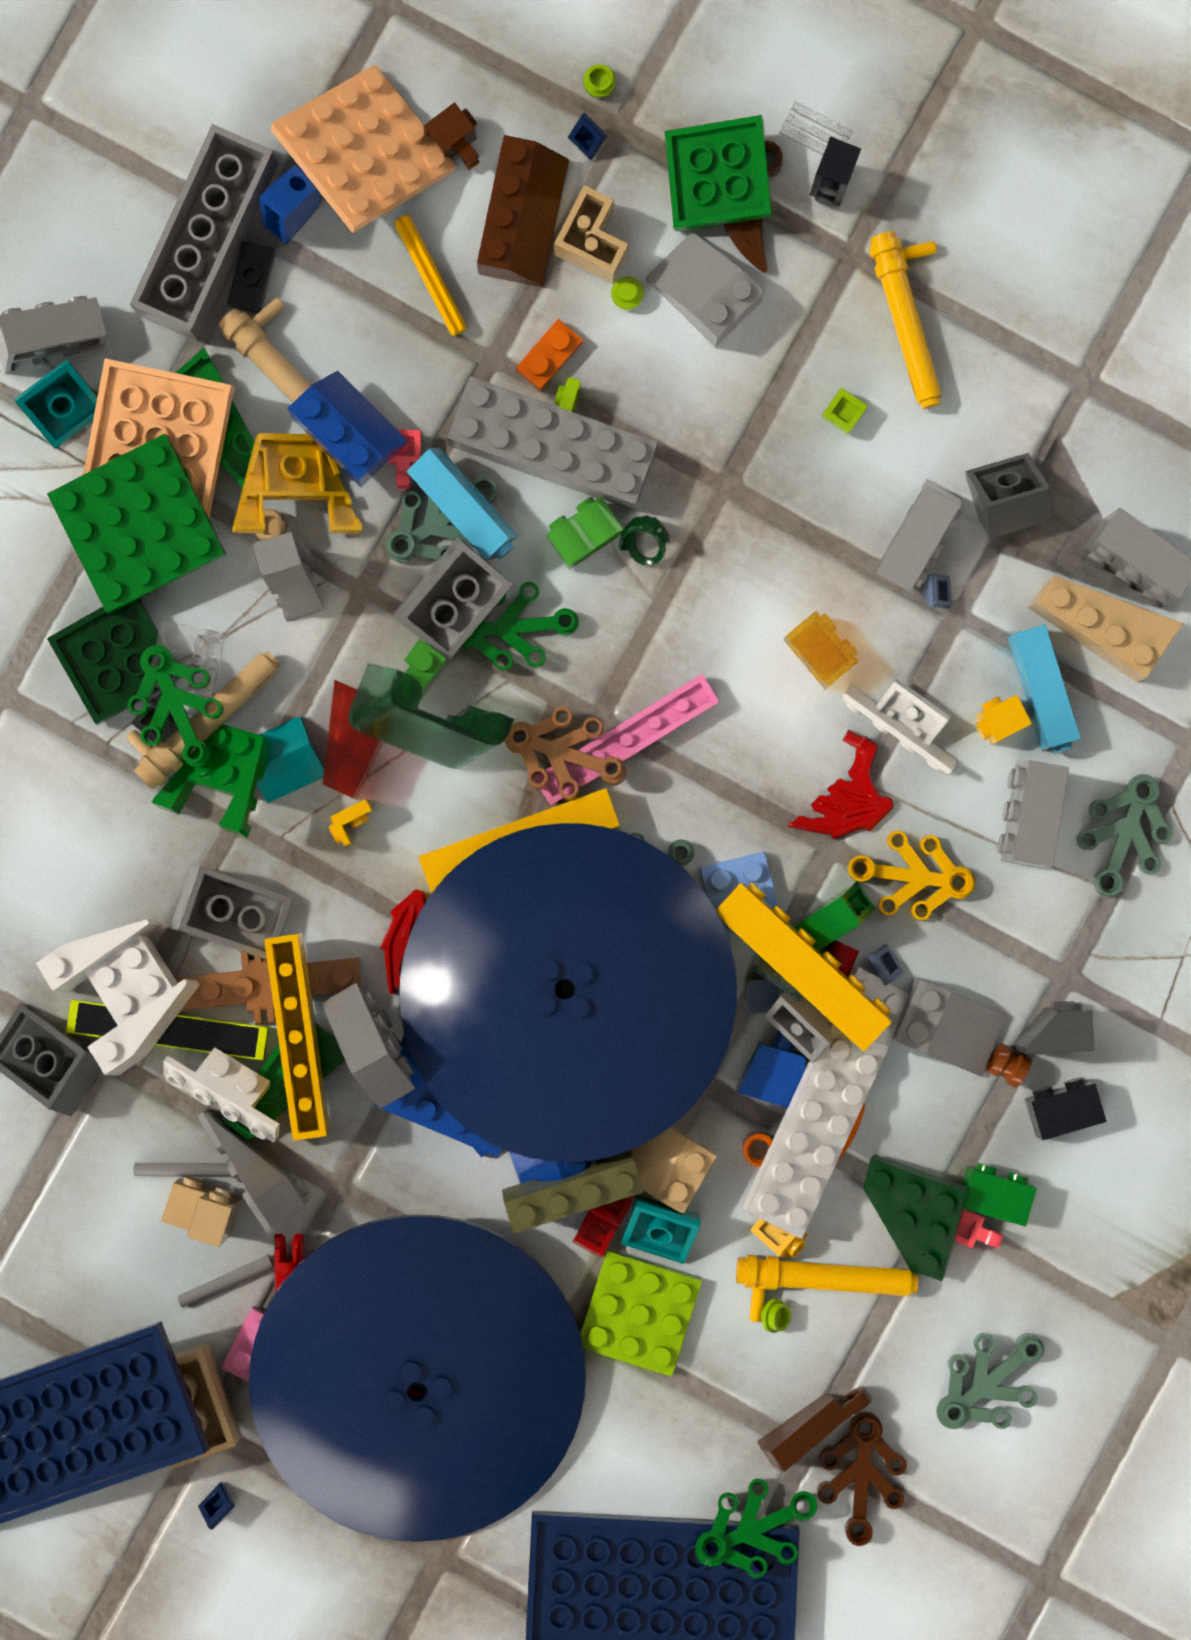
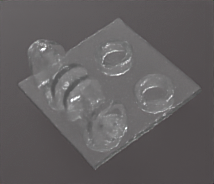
M161 621L156 645L168 648L172 652L175 662L193 669L197 667L203 668L211 676L210 684L206 688L198 689L192 686L189 680L170 674L176 688L200 697L213 698L226 633ZM155 656L152 666L158 667L161 664V657ZM203 672L197 673L195 676L196 684H201L205 679ZM157 681L155 687L160 688V685H159V683H158V681Z

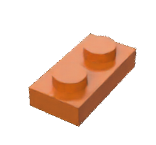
M557 319L518 364L516 371L541 392L583 344V339L560 319Z

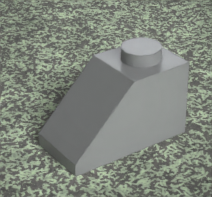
M793 986L779 997L764 1016L812 1063L833 1041L828 1018Z

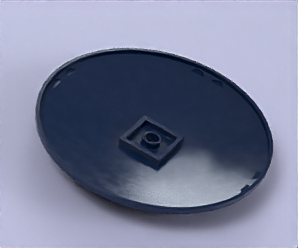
M558 823L527 828L498 838L460 862L441 881L423 906L411 930L403 956L399 1000L405 1039L413 1062L436 1100L454 1119L486 1142L508 1152L550 1162H581L618 1155L639 1147L666 1131L695 1105L716 1075L727 1051L736 1013L737 981L734 958L722 921L705 892L682 866L646 841L625 832L590 824ZM562 980H570L575 986L573 996L566 1000L560 999L556 994V986Z
M421 1214L393 1216L353 1227L331 1238L304 1258L281 1283L262 1316L253 1344L249 1371L250 1403L255 1427L273 1466L292 1490L316 1511L349 1529L377 1538L413 1542L443 1540L482 1529L506 1517L536 1494L553 1475L574 1439L581 1418L586 1384L585 1355L574 1314L558 1285L538 1261L514 1242L481 1225L457 1218ZM419 1382L427 1387V1392L421 1397H414L409 1393L408 1388L411 1384Z

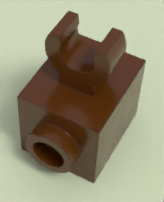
M454 102L423 126L425 134L433 139L445 158L449 156L451 159L458 154L469 170L480 163L478 160L479 155L470 145L477 139L475 132L477 123L466 108L461 111Z

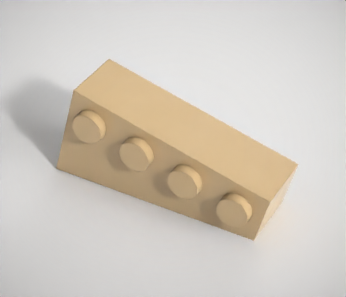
M1056 575L1044 583L1028 607L1135 682L1143 680L1149 675L1183 625L1181 622Z

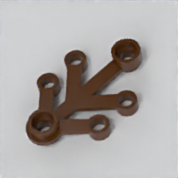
M871 1412L856 1414L849 1423V1434L833 1448H824L819 1455L820 1463L824 1469L835 1470L840 1464V1459L857 1446V1458L831 1481H823L817 1487L819 1500L825 1504H831L837 1499L838 1493L855 1480L852 1517L845 1524V1533L848 1540L856 1546L866 1545L873 1536L872 1526L868 1519H866L869 1480L882 1494L887 1507L898 1509L904 1503L902 1491L898 1487L892 1486L870 1460L872 1446L885 1460L886 1468L892 1475H902L907 1468L904 1457L899 1453H895L881 1437L883 1431L881 1421ZM863 1423L871 1425V1430L868 1433H861L859 1431ZM827 1454L836 1456L832 1464L824 1462V1457ZM899 1459L902 1461L900 1468L892 1469L890 1467L891 1461ZM824 1488H832L833 1494L830 1497H823L821 1492ZM893 1492L899 1494L898 1501L894 1503L888 1501L889 1494ZM857 1523L864 1526L863 1531L860 1533L852 1531V1527Z

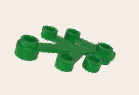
M528 581L520 586L519 595L498 621L483 623L489 616L488 614L461 648L469 649L476 647L493 661L496 669L507 671L513 665L511 654L504 650L499 651L484 638L499 636L524 656L531 667L539 668L546 661L545 652L539 647L531 646L518 634L555 630L561 636H569L575 633L578 628V617L571 609L563 608L558 610L554 616L516 620L527 605L537 600L539 596L538 586ZM528 586L533 587L536 591L535 595L531 598L523 595L524 588ZM506 594L495 606H500L505 602ZM562 616H569L572 623L568 627H562L559 624V619ZM531 653H541L542 660L539 663H532L529 659ZM501 655H506L509 658V664L505 667L497 664V658Z
M150 646L143 652L140 660L141 668L145 673L137 695L132 696L128 701V709L132 714L137 716L146 715L151 707L149 699L158 681L162 695L150 725L144 727L141 731V740L149 746L161 744L163 741V729L171 711L185 744L182 750L184 761L194 767H203L210 762L212 750L206 742L198 740L184 705L201 711L204 716L210 719L221 717L224 712V706L217 699H205L176 688L170 674L187 679L192 686L203 689L211 682L210 673L203 668L197 667L193 669L175 662L172 652L164 646ZM155 656L161 657V664L158 667L152 666V659ZM203 672L205 676L204 681L201 684H196V674ZM142 700L144 707L141 711L137 712L134 705L136 701ZM211 703H216L218 707L217 712L210 715L207 710L208 706ZM151 730H155L157 733V738L153 742H149L147 739V734ZM194 747L200 749V755L196 759H192L190 756V751Z
M754 1479L748 1487L749 1497L738 1529L724 1535L730 1515L737 1510L738 1499L733 1493H723L718 1500L719 1510L712 1530L703 1533L697 1539L695 1553L698 1560L708 1567H716L726 1562L746 1570L751 1578L760 1579L766 1574V1561L762 1557L755 1556L750 1558L731 1549L744 1543L776 1556L779 1562L784 1565L794 1563L798 1556V1551L794 1544L790 1542L781 1543L761 1534L793 1519L799 1521L810 1520L817 1511L815 1497L809 1492H798L792 1497L789 1506L755 1521L760 1503L768 1494V1485L762 1479ZM755 1484L763 1486L764 1493L757 1496L752 1492V1487ZM725 1498L732 1499L734 1507L730 1510L725 1509L722 1506V1500ZM799 1502H805L808 1505L809 1511L803 1514L797 1510L796 1506ZM708 1544H715L718 1548V1553L714 1556L708 1555L705 1547ZM783 1548H790L793 1551V1558L789 1560L784 1559L781 1555ZM753 1562L762 1564L763 1571L760 1574L752 1572L750 1565Z

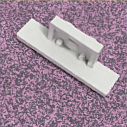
M897 678L877 703L850 684L842 699L846 701V705L850 710L859 715L863 713L873 720V725L879 731L885 734L891 733L900 740L899 743L904 749L911 753L917 752L927 759V764L935 771L940 773L944 771L948 775L953 772L957 760L932 743L948 722L949 715Z
M216 1048L211 1051L196 1072L168 1055L163 1060V1074L171 1085L177 1088L183 1087L192 1092L199 1102L205 1105L211 1104L218 1108L228 1120L241 1122L249 1127L253 1135L260 1139L267 1138L275 1142L278 1138L279 1123L254 1109L270 1088V1081Z

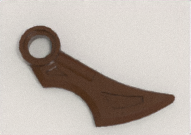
M766 141V150L772 152L776 157L775 163L768 167L770 181V178L781 170L783 154L781 148L776 143ZM763 218L723 224L739 252L759 271L767 273L763 243Z

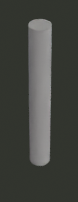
M134 1163L133 1168L134 1176L232 1177L227 1169V1163Z
M268 1254L178 1295L181 1307H187L274 1267L272 1257Z

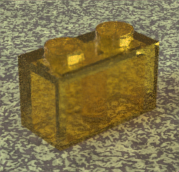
M815 611L787 634L783 640L820 685L827 689L859 662L855 657L858 652L847 639L842 641L834 632L837 627L829 616L825 613L820 615Z

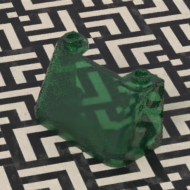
M371 663L367 664L348 716L351 726L356 731L453 769L463 767L505 741L514 721V718L502 713L489 712L470 705L467 706V712L463 715H448L446 720L418 708L422 697V686L418 679L400 670Z

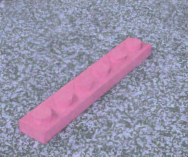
M703 674L577 751L603 760L608 757H617L624 762L719 703V700ZM564 761L572 779L577 782L580 788L600 776L598 772ZM614 764L609 765V766L607 767L606 772L609 771V770H611L612 768H614V767L617 766V765H614ZM551 766L545 770L550 778L549 784L546 788L541 789L550 806L563 799L558 789L559 781ZM538 774L535 776V782L537 784L543 782L544 775ZM572 784L565 786L564 794H572L575 786Z

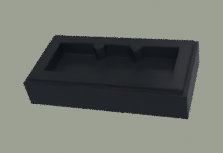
M242 241L227 302L229 307L256 314L262 310L276 253L274 248Z

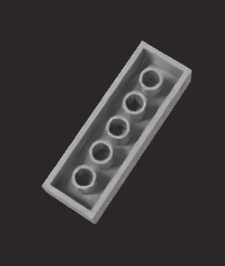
M214 124L211 125L131 300L130 305L139 316L198 341L239 252L242 241H244L259 208V196L267 190L278 166L273 150Z
M469 376L447 437L450 447L596 498L602 497L604 501L635 511L658 443Z

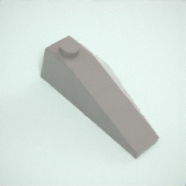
M210 1109L197 1115L216 1150L222 1155L225 1153L228 1155L229 1159L226 1161L227 1169L232 1178H236L245 1185V1193L242 1196L266 1233L309 1201L306 1196L309 1190L300 1177L294 1178L290 1171L250 1140L248 1141L222 1121L223 1119Z

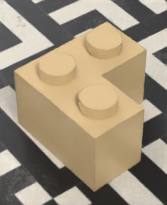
M584 185L554 243L555 256L614 284L628 256V243L603 232L613 213L614 200Z
M185 1176L184 1180L178 1179L172 1185L161 1222L189 1230L188 1238L220 1247L231 1236L243 1198L236 1197V1192L226 1187L216 1186L215 1190L203 1186L204 1181L198 1178Z

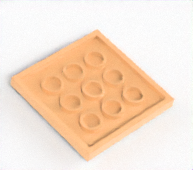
M375 64L274 121L270 129L352 233L452 174L456 167L450 157L445 158L433 139L425 134L423 123Z
M105 358L83 475L165 433L168 435L207 516L210 517L235 386Z

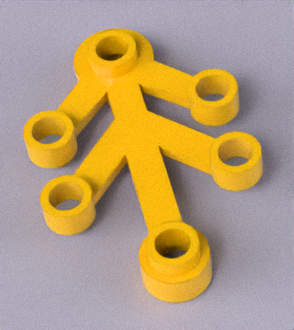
M902 831L891 832L887 836V845L890 849L900 854L910 869L874 864L869 857L864 855L853 857L847 865L848 875L858 882L867 881L871 877L908 882L891 896H884L879 900L878 910L886 916L894 915L900 905L927 885L939 886L941 888L925 901H916L911 905L910 913L916 920L928 919L931 911L950 897L955 899L966 898L975 888L973 873L966 867L954 866L941 849L939 839L933 835L923 837L919 842V848L923 854L932 856L942 873L930 872L908 844L907 835ZM895 834L903 838V843L900 847L892 844L891 839ZM927 839H932L935 842V849L931 852L927 851L924 847ZM858 862H862L866 866V871L862 875H858L854 871V866ZM956 876H960L964 882L960 889H956L952 884ZM889 899L894 903V908L891 912L883 910L882 905L885 900ZM919 904H923L927 910L923 917H919L915 913V909Z

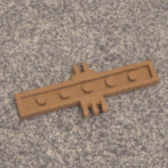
M241 952L242 970L175 978L177 983L188 979L196 980L200 984L181 1011L246 1003L247 1012H254L255 1025H263L262 1011H267L269 1024L276 1023L267 960L254 956V959H250V954ZM359 957L307 963L312 996L339 993L355 983L363 990Z

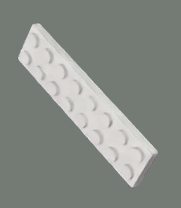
M853 966L849 976L853 974L867 987L863 992L874 1001L878 997L892 1010L889 1014L893 1019L892 1023L863 1052L828 1020L833 1041L813 1063L809 1061L741 1210L800 1239L804 1236L892 1043V1037L910 995L890 983L885 986L879 977L856 966Z

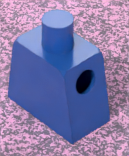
M296 165L292 166L259 196L261 224L287 245L321 205L320 192L301 168Z
M777 1030L773 1046L761 1042L757 1044L737 1085L736 1091L739 1094L788 1108L805 1072L806 1057L792 1052L794 1045Z

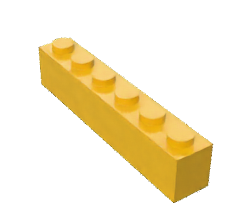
M607 789L596 791L418 856L431 894L441 881L464 859L496 839L516 831L558 823L590 824L611 829L619 827L620 825Z
M741 882L716 909L720 919L864 1052L892 1023L893 1019L889 1016L892 1010L878 997L874 1001L863 992L867 987L853 974L849 977L844 975L838 969L842 964L831 953L826 951L822 954L813 946L816 940L806 930L801 928L797 931L788 923L791 917L781 907L776 905L772 908L763 900L767 895L756 884L751 882L747 885L745 882Z
M303 933L265 938L264 942L292 1139L296 1141L327 1136L331 1132Z

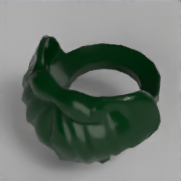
M648 515L638 516L625 525L619 539L620 551L628 550L631 558L643 566H653L664 558L666 543L669 542L670 535L662 522L656 517L652 518ZM644 531L654 536L659 544V551L656 556L645 557L638 551L635 532Z

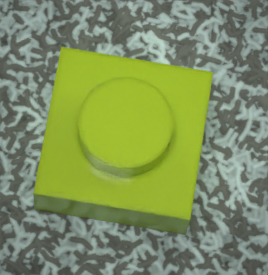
M568 377L565 386L559 385L554 404L559 405V408L574 412L581 389V380Z
M841 387L821 417L846 435H849L866 411L868 405Z

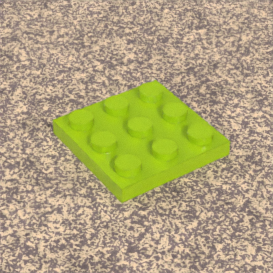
M607 1249L580 1332L583 1349L672 1377L702 1279Z

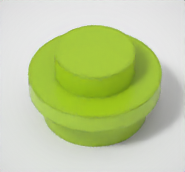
M596 64L585 72L583 85L586 92L592 97L604 98L613 92L616 85V77L610 67Z
M629 276L619 278L611 289L613 303L623 310L635 309L641 304L644 297L642 284L637 279Z
M771 1299L763 1307L761 1320L764 1329L768 1332L776 1333L784 1331L789 1326L791 1310L782 1300Z

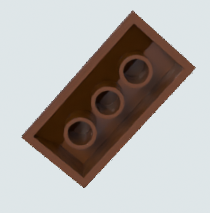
M504 135L477 259L479 275L543 288L569 165L568 158L537 141Z

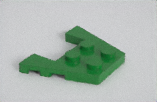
M222 724L204 741L212 750L210 762L203 767H194L184 762V765L170 778L151 803L160 809L179 815L195 785L232 796L233 798L219 826L228 832L248 838L251 826L247 824L250 811H255L258 801L254 797L257 781L263 780L271 742L264 736ZM200 749L194 750L190 755L192 759L199 757Z

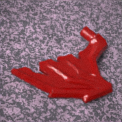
M848 729L842 741L856 748L854 763L848 771L852 781H845L841 778L837 779L834 785L827 788L830 795H820L810 804L814 812L823 814L824 817L809 819L806 816L799 815L793 822H788V827L832 835L831 839H836L864 828L867 831H871L894 808L890 797H883L878 793L870 775L878 751L877 744L867 736L862 737Z
M414 890L390 911L393 916L392 922L380 946V950H384L390 994H394L395 989L400 985L399 970L406 945L416 919L426 903L425 892L421 890Z

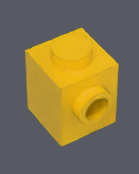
M1017 695L1001 701L998 696L982 704L981 706L984 711L976 715L978 722L975 723L982 739H988L990 744L996 743L1032 724Z

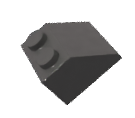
M1029 453L965 471L978 519L990 539L1053 521L1051 488Z
M1055 1001L1054 1008H1044L1013 1042L1014 1050L1024 1054L1095 1051L1092 1010L1082 1008V1003H1074V1001Z

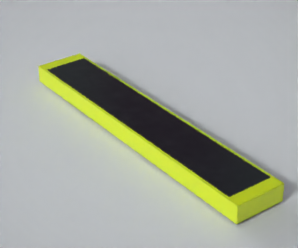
M77 999L71 1000L66 1033L102 1037L118 1026L104 1003ZM178 1014L155 1045L211 1053L216 1048L228 1056L263 1061L265 1060L269 1027Z

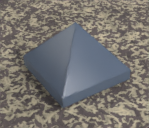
M934 573L927 575L921 596L929 607L951 609L949 576Z
M887 944L881 946L868 957L869 973L879 977L885 986L904 972Z

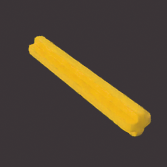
M404 215L394 222L395 227L450 334L456 336L463 333L467 329L466 324L411 217Z

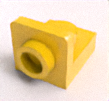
M364 799L330 816L333 824L328 827L337 844L343 842L345 847L354 844L345 826L350 824L353 829L370 820L368 814L374 812V809L369 799Z
M761 1219L750 1229L779 1257L787 1260L791 1256H797L803 1250L806 1244L804 1240L808 1236V1233L805 1232L803 1238L800 1239Z

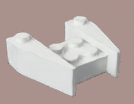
M146 919L62 944L36 963L52 991L69 992L89 978L117 1023V1027L88 1046L89 1051L104 1075H120L146 1057L200 986L196 980L184 979L177 983L148 936L163 926L159 921Z

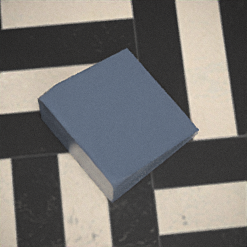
M778 978L744 980L746 1013L768 1012L779 999Z

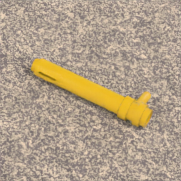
M894 231L884 232L870 239L871 247L869 252L871 259L875 260L877 264L874 267L877 279L882 281L916 402L921 404L922 409L932 408L941 404L939 398L942 397L906 272L909 270L907 260L935 254L936 245L934 241H929L902 248L900 238H896Z
M746 1254L745 1258L738 1257L736 1264V1284H744V1288H752L749 1319L754 1322L762 1321L761 1312L764 1307L765 1289L777 1290L778 1287L910 1296L911 1293L916 1294L918 1288L917 1274L911 1273V1270L785 1261L779 1260V1257L766 1256L765 1259H758L757 1255Z

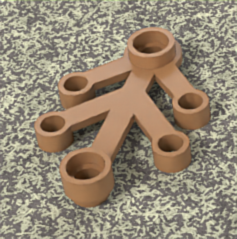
M559 707L554 710L552 717L534 725L526 722L514 723L505 733L504 739L507 748L512 753L521 755L529 772L528 781L531 786L541 790L546 788L550 781L547 772L540 768L534 750L547 755L559 781V793L566 800L576 799L580 794V787L572 779L564 761L600 773L601 778L608 785L616 786L624 782L627 777V768L621 759L608 757L603 760L571 749V747L588 739H598L603 735L604 726L598 718L591 717L586 719L583 727L553 741L540 738L557 728L566 729L572 725L574 717L571 711L566 707ZM561 713L568 714V720L564 723L557 721ZM591 724L599 725L596 733L588 732V727ZM525 733L526 738L523 742L518 743L515 741L517 734ZM609 765H617L618 770L615 774L609 775L606 773ZM543 774V782L539 784L533 782L535 775ZM569 784L574 785L575 790L572 794H564L565 786Z

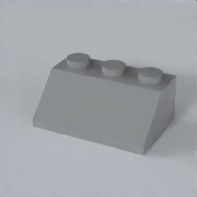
M457 537L395 611V614L399 621L449 661L513 584L460 537Z

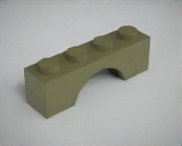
M631 1150L618 1155L597 1159L588 1169L568 1178L548 1182L533 1179L502 1189L503 1202L514 1234L644 1192Z

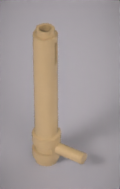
M275 298L253 318L246 312H241L238 308L229 311L219 323V327L223 330L222 335L229 342H234L236 350L243 357H249L293 403L311 384L267 339V333L262 329L264 325L285 308L281 300Z
M269 651L264 654L259 653L212 697L219 700L224 706V712L221 717L210 719L198 710L189 718L198 740L204 742L278 673L277 669L281 664ZM211 703L208 706L207 710L210 715L217 712V704ZM133 730L128 733L127 740L143 756L137 762L139 766L133 771L151 789H154L157 785L161 787L168 780L166 776L172 771L176 773L184 765L182 750L185 744L179 730H176L165 742L162 741L161 744L154 747L144 744L138 731ZM198 747L192 748L190 754Z

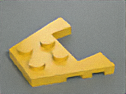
M258 433L255 438L232 528L233 533H263L265 531L263 500H327L330 534H359L362 531V524L360 519H357L351 507V498L349 493L345 492L338 476L340 472L335 461L308 434Z

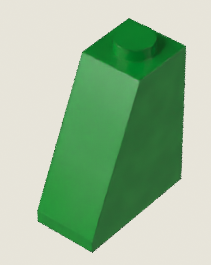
M856 881L791 926L797 931L801 928L806 930L816 940L813 946L819 951L859 926L872 913L875 906L858 881Z

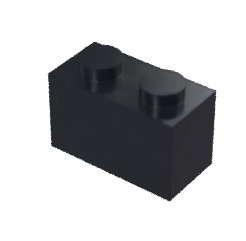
M830 137L809 195L815 197V200L822 205L833 206L834 204L840 207L862 148Z
M1078 1077L1065 1081V1087L1053 1090L1052 1086L1032 1091L1033 1096L1025 1098V1102L1036 1137L1043 1141L1107 1122L1096 1083L1089 1080L1085 1081L1084 1077Z

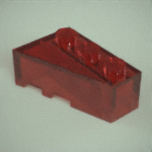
M334 679L323 785L357 800L399 710Z

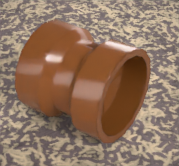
M1000 1043L988 1061L986 1072L995 1077L1002 1075L1007 1084L1017 1088L1026 1077L1032 1060L1023 1054L1016 1055L1012 1052L1011 1047Z

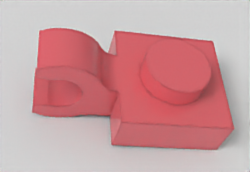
M397 429L408 443L387 463L388 465H397V489L411 490V476L406 471L421 457L422 432L421 430Z
M964 1209L955 1241L973 1249L977 1239L990 1246L999 1248L1003 1235L994 1229L982 1226L985 1219L983 1215Z

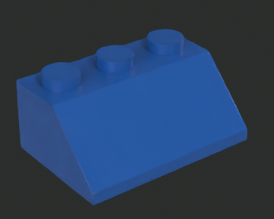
M338 370L312 384L288 407L290 417L360 488L408 443L398 430Z

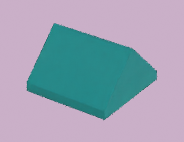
M66 360L14 398V401L52 447L56 449L93 421L98 396L80 372Z
M301 716L259 734L271 742L263 780L257 781V786L267 803L328 776Z
M636 1194L621 1244L684 1264L700 1228L701 1219L697 1213L686 1210L682 1214L663 1202Z

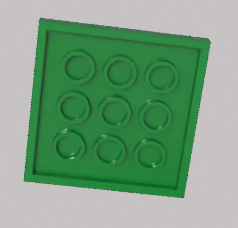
M165 433L47 493L105 612L108 614L227 555L168 435Z

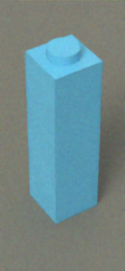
M440 447L429 448L406 471L486 561L496 557L501 560L514 548L512 542L519 535Z
M1046 624L1009 636L1008 641L1042 750L1052 748L1053 754L1073 748L1071 742L1081 738Z

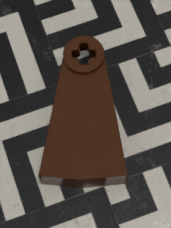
M864 1386L852 1390L838 1401L825 1393L758 1440L757 1443L773 1467L785 1472L847 1418L858 1414L872 1401V1397Z

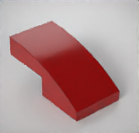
M633 1195L589 1209L572 1242L599 1258L603 1257L635 1196Z

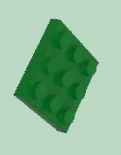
M762 115L664 131L673 227L676 232L773 217L764 119Z

